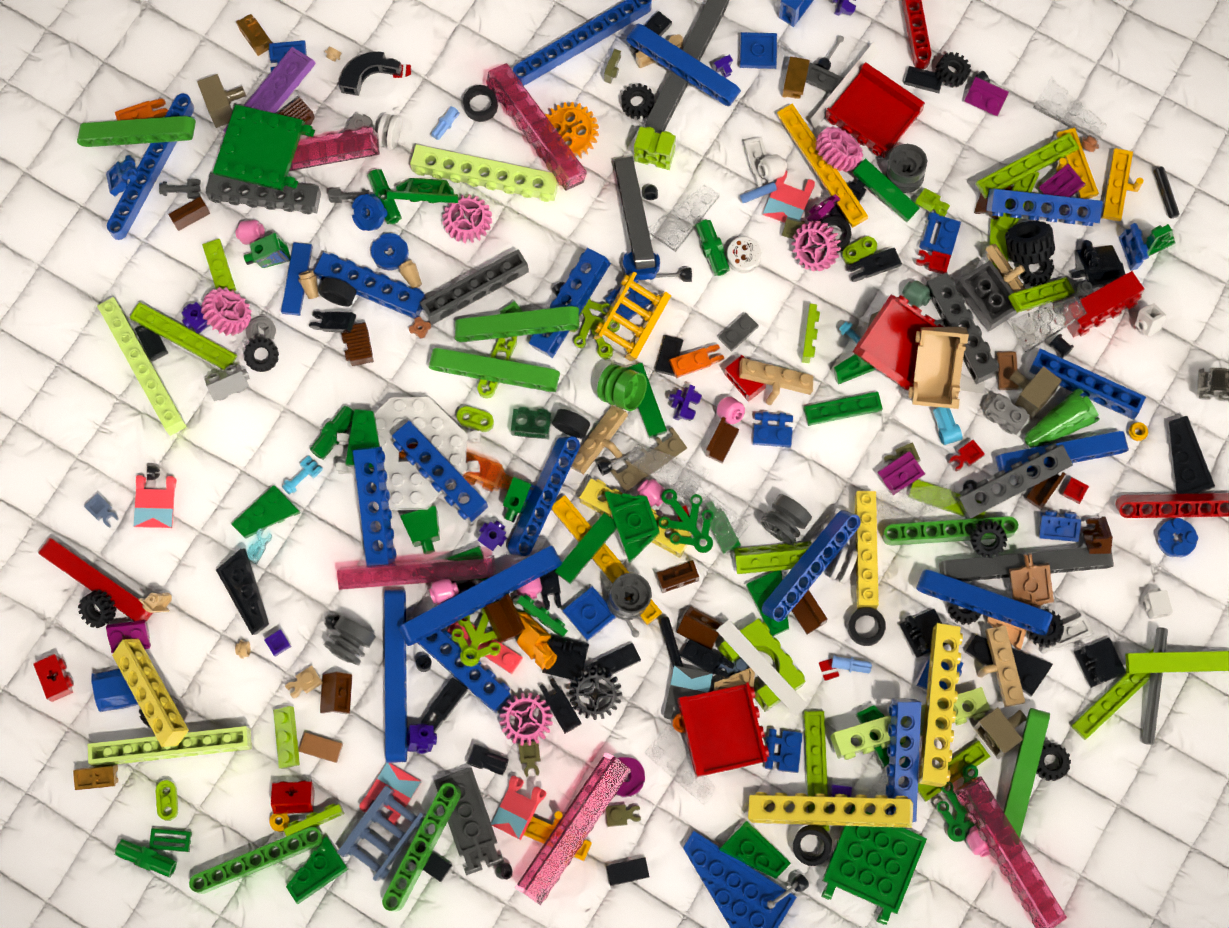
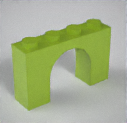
M758 618L740 630L758 651L772 658L776 671L795 691L806 682L804 674L801 670L796 669L790 655L784 653L777 638L772 637L768 626L764 622H761ZM726 641L721 643L718 650L724 658L731 662L740 658ZM767 685L755 693V700L764 712L781 702Z

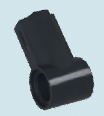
M473 744L466 763L475 768H484L503 776L509 759L494 754L482 746Z

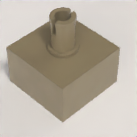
M218 74L197 81L215 127L218 128L228 124L233 113L230 105L232 104L231 102L247 97L243 86L241 85L227 91L224 89Z
M1044 366L1031 380L1020 373L1019 370H1016L1010 377V380L1023 390L1015 405L1023 407L1032 420L1056 392L1062 380Z
M997 707L981 719L973 728L996 758L1000 759L1023 740L1015 728L1026 721L1027 717L1021 710H1018L1007 719Z

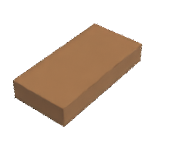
M997 352L999 390H1018L1019 386L1010 380L1013 373L1018 370L1016 352Z
M304 733L299 752L337 763L343 744Z

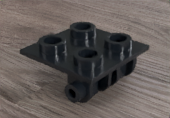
M1084 240L1081 244V249L1076 250L1086 274L1123 269L1113 245L1093 248L1091 241Z
M935 609L914 618L912 615L907 616L905 622L899 624L916 658L931 652L933 627L937 623L942 624Z
M551 635L548 645L557 655V659L550 669L544 668L542 673L574 680V676L581 678L579 671H583L590 644Z
M1110 637L1089 646L1085 645L1081 649L1074 651L1090 688L1126 674V670Z

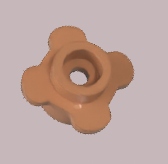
M1093 137L1082 138L1081 146L1084 149L1094 152L1095 149L1099 148L1098 141Z
M417 317L414 320V324L409 327V332L422 339L425 338L428 330L431 329V324L424 322L421 317Z

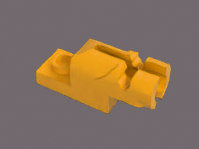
M518 612L525 630L519 636L517 644L530 659H535V663L541 669H550L557 659V655L547 644L551 635L529 614Z

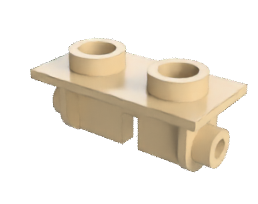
M168 592L162 594L151 593L147 598H139V601L143 604L142 607L149 613L170 611L167 606L171 602L172 596Z

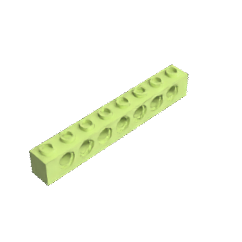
M417 144L410 163L412 172L417 175L423 176L426 174L436 179H450L454 183L464 182L473 187L483 186L492 191L497 189L507 194H521L525 198L535 197L544 202H555L560 183L559 174ZM431 161L436 162L434 165H427ZM448 165H452V166H453L451 169H446V168H445V167L448 166ZM465 169H471L468 173L463 172ZM482 173H489L486 177L481 176ZM501 176L507 177L505 180H499ZM519 180L525 181L523 184L516 183ZM536 184H542V185H543V186L540 187V188H535V187H534Z
M112 297L97 305L167 433L171 436L186 428V424L118 302Z
M982 687L958 694L957 701L953 706V711H956L954 722L956 726L966 723L969 718L974 717V720H978L986 716L985 713L990 710ZM937 701L939 708H946L943 701ZM963 703L969 705L970 712L963 710ZM921 705L920 737H923L925 705ZM889 715L834 732L830 738L837 758L844 757L845 760L856 757V753L859 752L868 754L875 751V747L887 748L888 744H890L888 726L891 724V716ZM907 716L901 719V725L906 723ZM936 720V726L943 729L944 724L940 720ZM870 732H875L878 735L877 741L870 738ZM906 736L900 739L901 743L906 741ZM851 738H857L860 745H852Z
M247 726L189 732L178 746L161 747L156 736L87 744L88 764L93 767L251 750V730Z

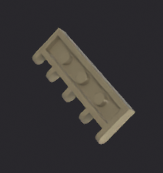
M673 427L669 428L672 436L664 442L659 437L655 438L658 446L647 453L644 448H641L639 451L643 457L633 464L628 459L624 460L627 465L625 470L617 474L615 469L610 470L625 493L687 449V446Z

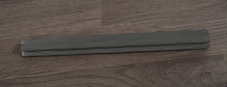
M1158 627L1156 629L1153 653L1166 652L1167 628ZM1151 673L1142 738V743L1146 745H1153L1155 741L1163 673Z

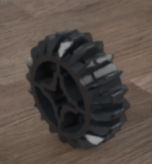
M598 666L594 667V672H591L590 667H587L588 674L586 675L582 670L579 671L581 678L574 676L577 684L570 683V687L575 689L569 690V695L574 696L570 698V702H577L574 704L573 709L576 710L580 707L581 709L578 714L582 715L585 711L586 719L590 717V714H593V720H597V714H600L601 719H604V712L611 716L610 708L617 710V706L614 703H621V699L616 697L622 696V691H616L621 688V684H614L618 681L617 676L611 679L613 672L609 671L605 675L606 668L603 667L600 673L598 672ZM593 678L591 687L580 690L585 681ZM599 678L605 680L612 690L601 688ZM595 684L597 686L598 692L601 691V693L597 694L596 702L594 700L593 694L590 695V693L594 692ZM579 696L591 699L592 708L586 706ZM611 696L606 705L598 708L599 701L602 698Z

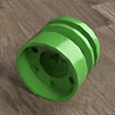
M617 364L608 365L598 381V398L621 409L633 411L644 399L647 388L646 377L642 373L628 370L626 367Z

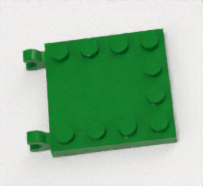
M235 104L213 173L217 176L283 191L284 186L296 189L298 181L295 180L296 178L288 176L300 136L313 137L315 130L310 125H304L305 122L301 119Z
M855 806L851 807L849 814L855 811ZM844 826L822 879L827 885L821 897L831 900L835 888L841 889L883 908L876 922L887 925L891 913L898 914L927 838L903 827Z

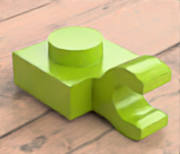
M924 188L915 204L930 212L934 209L937 214L943 217L946 216V211L950 207L948 203L940 201L941 196L927 188Z

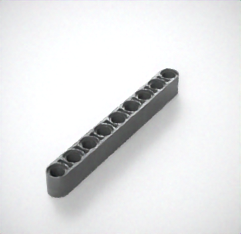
M707 0L682 49L684 52L698 61L701 60L727 9L729 0ZM671 71L647 118L645 127H651L660 134L665 131L689 82Z
M1087 548L1032 552L1033 564L1048 563L1051 574L1107 569L1114 566L1112 549L1111 554H1089ZM1025 553L992 556L993 558L977 557L945 560L939 562L940 574L962 582L1010 578L1009 569L1025 565L1023 555Z

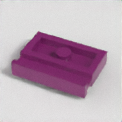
M975 77L964 102L998 116L1009 91Z
M1067 164L1039 186V189L1045 195L1071 197L1086 184L1073 168Z
M834 194L819 204H815L809 209L808 212L810 214L806 219L809 222H815L823 218L840 198Z
M910 450L877 471L893 495L925 475L924 470Z
M146 620L107 624L106 626L111 653H114L121 641L125 639H139L144 649H150L151 647Z

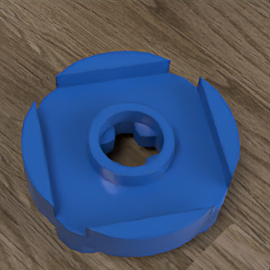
M375 194L360 195L352 204V209H354L352 218L360 230L373 231L381 227L384 218L387 216V210ZM367 209L370 211V216H367Z
M386 233L373 242L371 256L378 268L392 271L399 269V266L407 261L409 249L407 243L399 235ZM389 248H392L394 254L391 256L385 253Z
M631 250L630 253H626L623 257V270L627 275L636 272L637 275L634 278L636 280H652L660 270V257L654 253L655 267L636 270Z
M1181 518L1165 522L1158 531V546L1169 557H1186L1196 547L1198 541L1196 530L1189 522ZM1173 534L1180 535L1182 542H1174Z

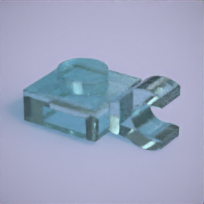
M261 528L257 531L258 541L256 540L255 544H252L247 551L249 561L256 565L265 552L266 545L272 540L271 533L266 538L261 537L264 532Z

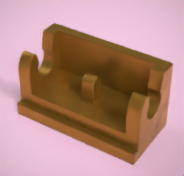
M252 14L236 21L240 32L257 56L269 50V43L273 42L260 26L257 19L253 18Z
M790 56L782 97L801 98L804 92L810 60Z
M118 764L73 770L75 790L116 786L115 784L119 781L116 778Z

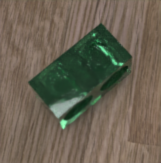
M526 407L513 409L511 435L550 440L551 412L545 409L533 411ZM521 418L527 420L523 425L517 423ZM540 420H544L546 422V424L541 427L536 425V423Z

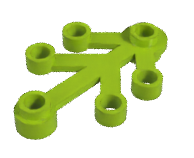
M591 298L588 300L582 310L585 321L579 336L574 339L577 348L585 347L589 330L591 329L595 336V327L599 322L602 323L603 318L592 315L590 309L599 311L606 316L607 312H603V309L605 307L610 308V304L605 303L602 305L591 301ZM611 320L607 328L612 332H617L620 329V324L615 320ZM616 323L617 327L611 328V325ZM602 336L596 340L599 346L597 351L600 358L607 360L612 357L613 349L610 344L605 343ZM582 339L583 343L578 345L577 341ZM603 348H608L606 353L602 352Z
M481 608L483 615L476 631L470 622L469 615L464 617L467 621H458V624L465 628L472 641L470 647L463 637L464 632L461 629H454L451 635L452 640L457 642L462 650L460 660L466 666H475L481 657L489 654L496 656L501 650V646L497 642H492L488 647L477 650L479 644L497 639L494 631L484 634L489 620L483 608Z

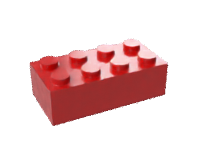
M1131 271L1068 306L1061 320L1073 338L1078 335L1082 337L1090 331V328L1102 326L1106 319L1110 317L1114 319L1124 309L1130 310L1138 304V300L1142 298L1141 295L1145 288L1134 272Z

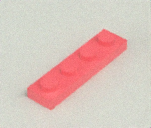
M458 621L451 624L447 632L452 635L454 629H461L464 632L463 637L470 647L472 641L465 628L460 626ZM493 639L479 644L477 650L488 647L492 642L499 643V641ZM499 643L501 650L498 655L493 656L489 654L484 657L512 675L523 660V657L502 643Z

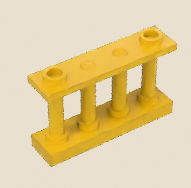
M632 272L629 275L626 274L620 283L622 287L602 323L599 322L595 327L594 332L596 334L593 337L597 340L604 335L619 344L628 352L625 358L629 361L637 359L672 296L667 292L655 295L634 282L633 280L637 275L636 272ZM629 287L652 301L654 306L651 311L643 309L624 297ZM620 303L644 317L643 320L645 322L643 326L638 327L616 313ZM611 319L634 332L636 336L634 342H628L607 329Z

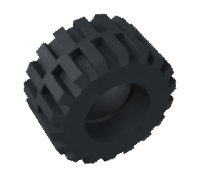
M1030 220L1021 222L1009 228L1005 234L1008 257L1014 263L1034 265L1044 262L1054 254L1053 229L1050 224H1046L1044 221Z

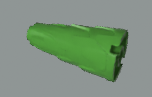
M1080 388L1074 390L1025 434L1024 441L1029 448L1050 443L1055 439L1072 434L1100 420L1097 417L1099 414L1088 396L1086 395L1083 398L1080 396L1084 392Z

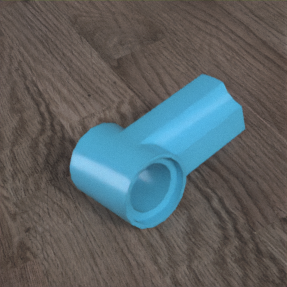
M938 407L934 409L933 414L939 428L938 433L941 443L947 445L962 440L961 429L955 423L950 408Z

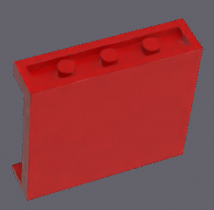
M865 62L858 76L831 109L827 108L825 118L830 124L836 125L842 131L845 130L846 133L851 134L860 145L870 148L876 156L885 158L921 114L925 102Z
M891 294L852 352L903 389L909 391V387H913L918 343L915 342L916 332L920 331L921 327L944 326L941 324L935 325V320L927 314L923 316L920 308L915 305H908L909 300L901 295L896 297Z
M749 682L739 686L677 699L695 778L767 761L769 750L767 745L763 744L762 738L765 737L764 729L758 723L757 718H760L758 706H754L753 698H755L753 686L750 687Z

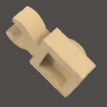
M310 666L295 676L298 681L289 682L285 687L287 690L295 688V691L290 696L297 698L302 690L307 694L323 684L315 668Z

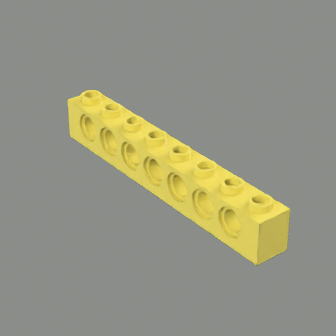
M937 623L933 627L918 784L943 787L950 780L951 772L948 770V762L952 760L950 742H953L954 730H951L956 718V711H953V706L958 697V692L955 691V684H958L959 681L957 664H960L961 653L958 651L959 645L962 644L963 634L960 633L961 627ZM943 643H948L951 651L945 650ZM941 662L947 663L949 670L943 669ZM939 681L947 684L946 690L940 687ZM937 701H943L946 708H939ZM936 720H940L944 724L943 729L936 726ZM934 740L941 742L942 749L935 747ZM933 759L940 763L939 769L933 767Z
M756 792L755 795H749L748 819L751 823L912 828L913 802L907 796H896L895 799L888 798L885 795H876L875 798H867L866 795H855V798H851L844 794H836L835 797H827L826 794H815V797H811L804 793H796L795 796H787L786 793H775V796H771L764 792ZM769 804H775V808L773 811H766V808ZM795 804L792 812H786L788 805ZM808 805H815L813 812L806 813ZM829 805L835 806V810L832 813H826V808ZM855 806V811L852 814H847V807ZM874 806L876 808L875 812L870 815L866 814V809ZM889 807H896L893 815L886 814V810Z

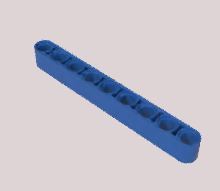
M625 0L519 62L513 68L515 83L519 86L527 85L648 14L652 9V0ZM550 55L556 56L554 58H549ZM540 64L539 67H534L533 65ZM519 73H525L524 76H518Z
M184 93L177 95L165 117H191L194 112V105L189 95ZM177 141L150 143L137 167L138 174L136 180H130L107 222V229L115 240H122L127 236ZM163 149L160 153H156L157 150ZM142 180H146L145 183L139 184ZM137 195L136 199L131 200L133 196ZM125 211H129L127 215H122ZM116 227H120L118 231H114Z
M549 546L402 624L398 629L407 646L414 645L561 566L562 561L554 546Z
M405 589L385 590L386 763L407 762L406 643L398 629L402 624L406 623Z

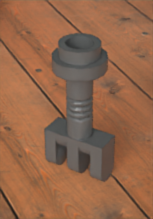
M187 179V185L178 186L167 185V181H163V183H159V194L167 196L168 193L180 192L187 193L188 199H196L201 194L193 192H200L201 187L193 185H201V180Z
M362 188V192L354 193L341 192V189H330L328 191L331 203H342V200L348 199L355 200L360 195L369 194V190Z
M1083 281L1077 285V292L1067 299L1061 309L1063 314L1068 306L1077 302L1082 296H1088L1092 293L1091 283Z

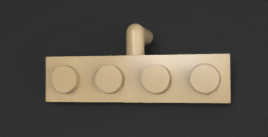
M996 244L987 247L986 251L988 253L986 255L988 259L996 264L998 272L1003 277V280L1008 282L1012 291L1015 293L1025 290V286L1018 278V275L1025 271L1024 267L1020 265L1013 270Z
M742 358L740 361L739 378L772 385V392L766 399L767 405L773 404L780 394V388L811 395L813 392V375Z
M614 405L609 408L579 448L571 469L584 475L604 447L608 448L616 459L623 456L616 445L609 440L627 418L628 414L626 411Z
M1006 626L986 629L985 633L993 664L981 668L977 672L978 677L982 678L988 673L996 672L1004 707L1024 704L1025 698Z

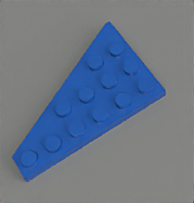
M693 831L683 850L729 927L778 928L797 897L790 893L777 902L774 908H768L767 902L773 901L786 890L745 863L720 851V847Z

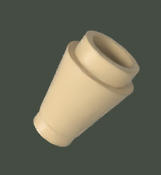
M409 260L399 266V273L412 289L422 285L416 263Z
M309 270L300 273L298 280L308 299L319 297L317 275L314 274V271Z

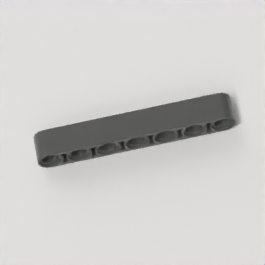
M633 156L614 159V168L635 268L639 270L655 267L654 253Z

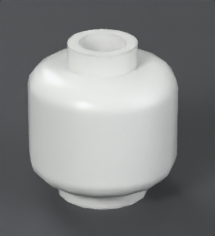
M778 154L762 158L758 165L760 176L767 181L783 177L787 168L785 159Z

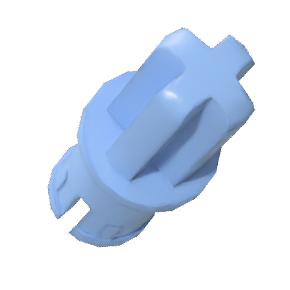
M451 106L447 113L439 119V124L432 131L431 136L436 140H440L446 130L452 127L453 121L459 116L460 112Z
M834 655L832 668L849 670L850 673L851 671L869 674L872 663L855 660L853 657L850 659Z

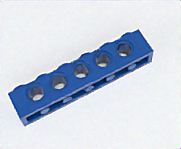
M989 188L986 211H992L994 216H1003V213H1010L1012 218H1021L1022 215H1028L1030 220H1039L1040 217H1046L1048 222H1057L1058 219H1064L1066 224H1075V221H1082L1084 226H1093V223H1100L1103 201ZM1007 199H1010L1011 207L1007 209L1005 202ZM1025 201H1028L1029 208L1025 211L1023 204ZM1043 203H1046L1047 210L1043 213L1041 206ZM1064 205L1065 212L1061 215L1059 208ZM1082 207L1083 214L1079 217L1077 210Z
M587 247L585 252L580 255L576 267L571 270L568 280L561 286L557 298L551 302L550 308L574 306L579 308L580 315L611 264L609 260ZM588 268H591L588 273H585ZM578 284H581L578 289H575ZM569 331L552 332L548 337H546L547 333L533 334L530 337L529 344L535 350L553 359Z
M323 252L314 270V274L317 275L319 280L323 281L324 278L329 277L344 281L356 289V295L413 319L419 317L422 311L420 302L426 299L424 292L418 288L411 289L401 281L394 282L384 274L377 275L367 267L360 268L350 260L343 261L333 253L326 254ZM337 268L342 269L339 273H333ZM358 275L356 280H350L351 276ZM375 282L374 286L367 287L368 283ZM386 289H392V292L389 294L383 293ZM403 296L409 297L406 301L400 300Z
M1041 348L1029 370L1030 373L1036 375L1044 366L1062 380L1059 386L1072 392L1080 388L1084 391L1080 396L1085 397L1087 395L1091 401L1133 420L1139 414L1146 399L1144 395Z
M410 421L392 435L394 440L392 444L399 452L403 450L407 454L405 458L411 465L416 464L420 468L418 470L425 479L429 478L433 482L431 485L438 493L440 491L443 492L446 502L451 507L455 505L459 509L457 513L463 520L468 519L472 522L488 508V504L482 496ZM412 442L418 443L414 449L408 448ZM422 457H431L428 462H421ZM438 469L443 470V474H442V475H440V476H435V475H434V472H435L436 470H438ZM450 483L457 484L453 490L447 489V485ZM464 496L470 498L465 504L459 502Z
M382 446L359 448L353 450L366 565H389L395 562L397 553L393 546L394 530L391 528L392 512L389 509L388 503L390 494L386 486L388 477L384 469L385 453L382 451ZM370 463L374 466L373 472L369 469ZM372 482L376 485V491L371 488ZM374 502H376V503L378 504V506H379V509H378V510H376V509L374 508V506H373ZM376 521L381 525L380 530L376 527ZM378 540L383 543V549L378 546Z
M446 630L436 632L437 639L430 642L425 638L417 643L495 714L510 699V688L504 682L498 683L494 679L496 675L488 668L484 670L480 666L482 664L480 661L475 666H456L462 650L459 644L456 645L451 640V635ZM450 646L452 650L449 654H442L443 647ZM473 672L481 674L478 680H471L470 675ZM487 685L495 686V690L492 693L484 691Z
M892 699V704L889 705L891 724L888 726L890 744L887 746L889 764L886 767V773L889 778L886 785V795L891 799H895L896 796H907L908 799H911L913 802V822H916L921 702L917 699ZM907 716L906 723L901 725V719ZM906 736L905 743L900 745V739ZM905 756V762L899 765L900 758ZM904 776V782L898 784L899 778ZM889 807L886 810V814L893 815L896 807Z

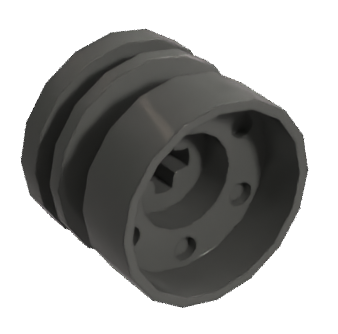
M907 143L895 147L889 155L886 177L903 193L914 192L924 182L928 162L926 153L922 148L914 144Z
M779 494L772 504L774 511L768 510L766 516H763L760 520V523L773 537L788 545H793L796 541L795 537L800 536L798 528L805 529L812 516L800 503L786 495Z
M626 573L619 576L608 591L606 597L607 606L616 618L622 620L638 618L648 607L652 598V590L648 581L635 573ZM631 597V600L625 601L624 598Z
M340 616L334 626L340 635L329 634L328 637L335 643L325 641L323 645L331 654L342 661L359 666L361 660L355 654L364 657L365 653L359 647L370 648L376 636L358 623Z

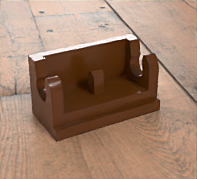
M1106 516L1087 519L1086 524H1095L1093 528H1083L1082 531L1089 554H1111L1113 536Z
M693 560L655 573L662 594L699 581V574Z

